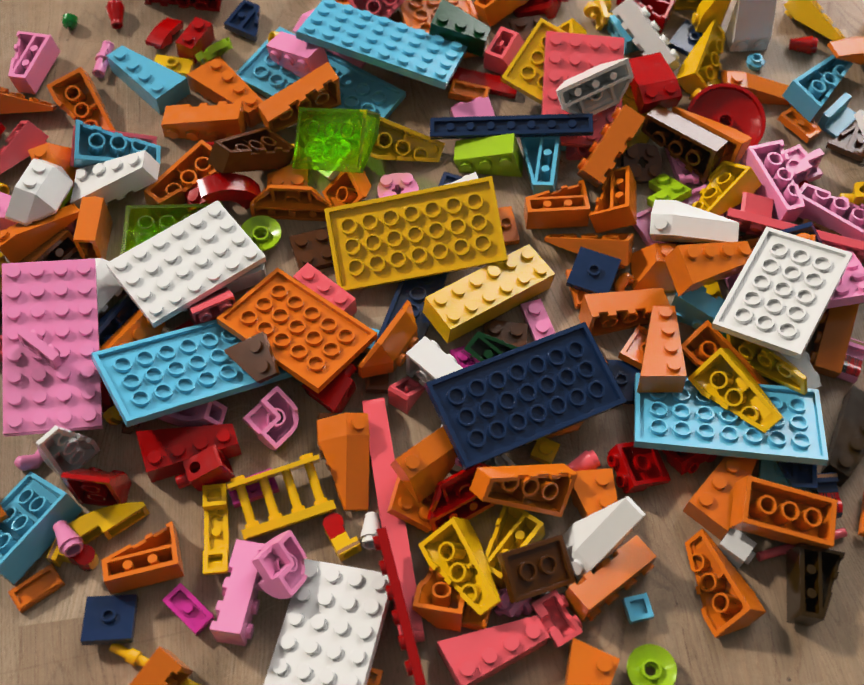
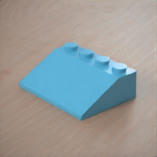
M31 471L0 502V505L9 516L0 523V575L14 585L54 542L56 536L53 525L60 520H65L68 524L75 520L83 510L66 492Z

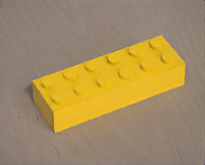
M530 244L508 254V261L489 264L425 297L422 312L447 344L550 289L555 273Z

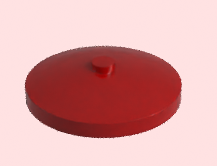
M719 83L708 86L696 94L687 108L689 112L724 124L752 138L749 146L758 145L763 137L766 127L764 108L759 99L742 86L731 83Z

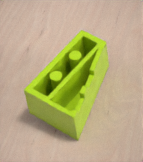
M514 133L455 141L454 162L459 172L522 177L523 156Z

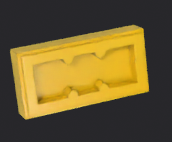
M157 54L154 62L186 78V74L191 72L194 67V59Z

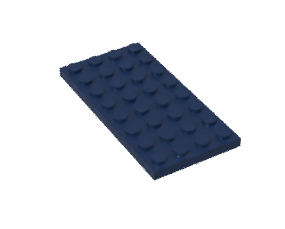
M586 322L431 380L424 385L464 471L627 402Z

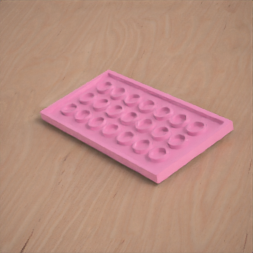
M78 259L3 263L2 378L4 437L45 434L55 425L70 431L103 429L101 377L92 361V353L100 351L96 260ZM23 326L29 331H37L42 336L43 342L47 345L51 343L59 349L62 364L56 370L20 342L17 332Z

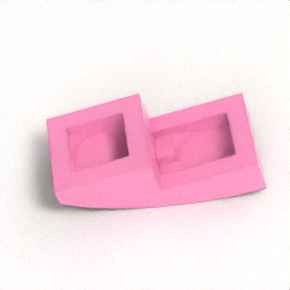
M820 148L806 155L794 169L795 176L793 178L795 184L807 179L811 169L819 165L824 155Z

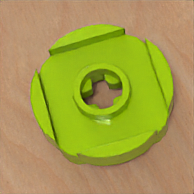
M229 37L208 46L204 52H198L195 57L203 65L217 56L226 54L233 46Z

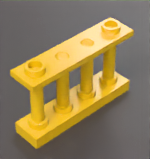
M308 453L300 456L299 461L247 478L244 475H240L231 479V483L227 484L228 490L237 491L247 523L245 524L246 529L241 530L244 541L336 511L334 500L328 501L327 497L324 498L314 467L315 463L320 462L319 454L313 456V453ZM305 467L315 498L314 506L308 508L301 504L291 471ZM279 475L283 476L293 508L291 509L292 513L282 516V513L278 511L268 480ZM257 482L260 483L270 515L268 517L269 521L259 524V520L256 521L245 487Z

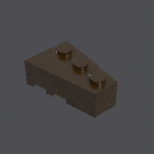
M798 544L786 552L788 623L810 627L825 619L833 593L831 590L834 581L838 578V568L841 560L844 559L845 552L805 544Z

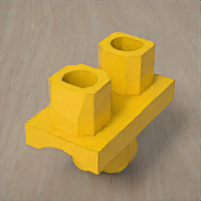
M594 0L593 2H588L583 10L584 15L594 20L596 30L602 31L604 25L608 24L609 16L614 15L609 13L612 6L611 0Z

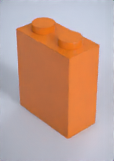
M97 196L82 197L73 238L82 259L103 258L106 260L113 221L104 198Z

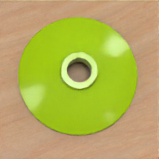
M265 215L251 217L241 226L262 252L274 248L282 236L280 224L274 218Z
M644 644L634 649L628 657L626 671L632 685H674L677 678V666L672 655L663 647L655 644ZM646 668H652L654 675L649 676L646 673Z

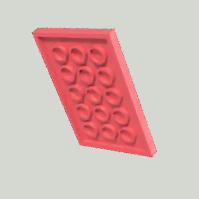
M546 31L541 115L570 114L562 110L556 93L557 88L565 80L595 66L624 59V38ZM622 99L619 104L593 115V136H560L561 146L590 148L594 141L598 142L602 137L600 132L606 124L610 125L613 121L611 117L617 107H622Z

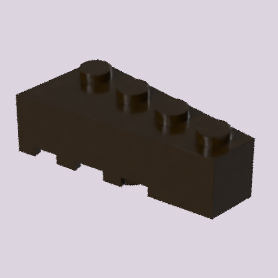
M854 385L843 399L842 409L839 412L837 425L833 431L831 444L827 451L828 462L821 470V473L837 472L839 480L837 486L839 487L849 479L864 456V392Z

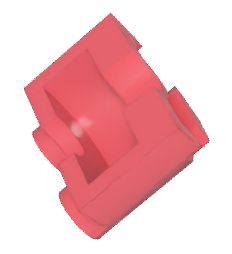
M556 589L531 603V608L535 611L553 640L554 646L560 647L583 633L581 629L583 626L575 614L573 616L569 614L566 608L569 606L566 597L562 593L559 594Z

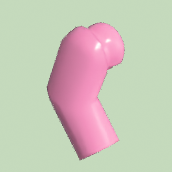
M37 449L32 455L18 456L14 464L20 470H32L39 468L44 460Z

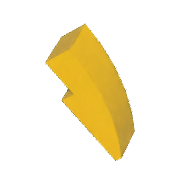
M128 502L97 509L73 520L68 525L83 539L84 544H88L103 533L108 540L112 539L149 515L150 512L144 502Z

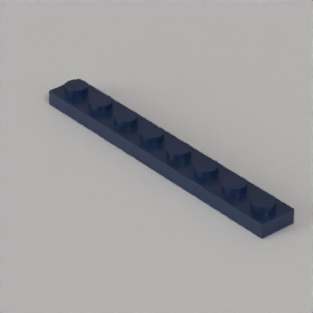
M593 113L430 118V139H473L512 133L515 134V137L593 136Z

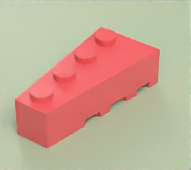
M535 615L438 641L436 649L456 685H477L545 646L550 636L538 616Z

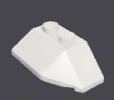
M624 58L603 63L565 80L556 90L562 110L570 114L593 113L595 115L619 104L629 83L634 78L629 59Z
M32 159L14 187L5 219L27 226L34 221L55 214L73 186L72 179L61 166L42 159Z

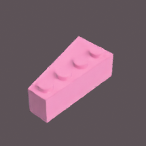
M783 139L749 146L739 163L750 166L762 185L756 190L759 196L774 199L773 219L789 223L795 222L804 209L805 204L799 186L794 182L795 174L793 169L789 167V157L784 152Z

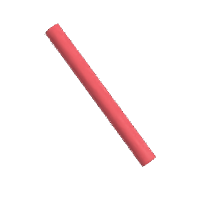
M845 528L835 530L834 540L847 537ZM787 543L756 552V558L760 562L785 555L795 545Z

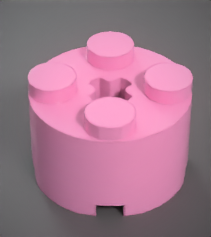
M410 173L383 175L377 187V197L382 198L417 191L419 187Z

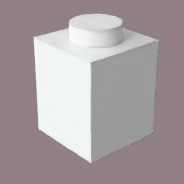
M731 528L718 547L731 564L739 569L743 563L748 565L756 554L752 550L757 543L739 530Z

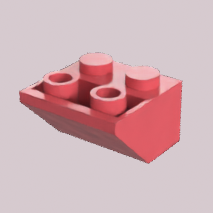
M500 27L485 51L483 68L503 75L525 42L520 34Z
M225 287L187 309L194 325L217 319L224 311L232 307L235 303L233 293Z

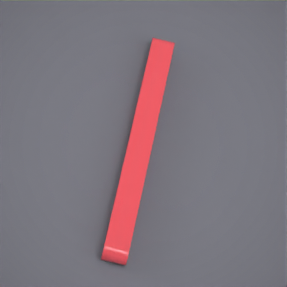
M383 397L362 400L363 413H368L370 433L369 454L381 528L386 527L415 642H424L422 617L412 609L417 587L406 522L387 513L397 474L390 466L395 458L385 399ZM397 625L399 636L402 635L400 625Z

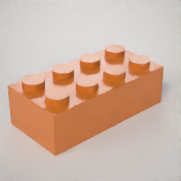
M747 475L735 482L730 528L795 546L805 544L829 549L834 547L838 500Z

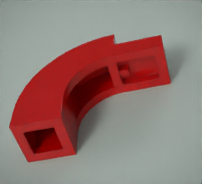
M220 173L197 180L198 187L185 193L188 210L192 213L205 208L217 200L233 201L244 209L250 208V202L261 193L259 184L248 176L236 173Z

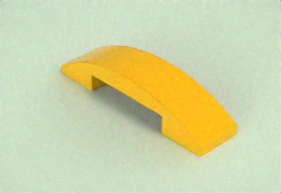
M226 483L202 485L204 510L203 575L228 573L230 553Z

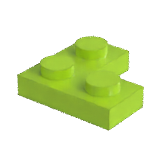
M663 173L649 181V188L656 193L647 198V205L653 208L655 200H677L682 202L692 196V189Z

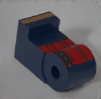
M837 472L817 473L818 488L816 492H811L838 500L836 518H841L843 505L837 488V482L839 481Z

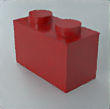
M198 17L192 20L175 42L179 58L194 59V65H196L198 61L195 55L200 51L204 52L215 40L212 23Z

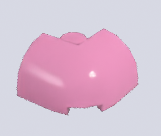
M276 386L242 420L265 446L271 450H276L298 427V408Z
M287 530L258 549L259 554L251 561L262 577L258 585L264 592L278 599L291 598L308 577L305 574L304 559L307 558L305 552L292 531Z

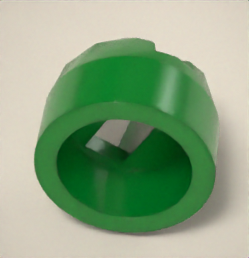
M70 13L63 14L62 24L65 29L68 27L71 30L76 28L78 24V17Z

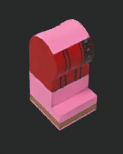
M850 338L842 372L836 378L851 383L857 381L864 359V342Z

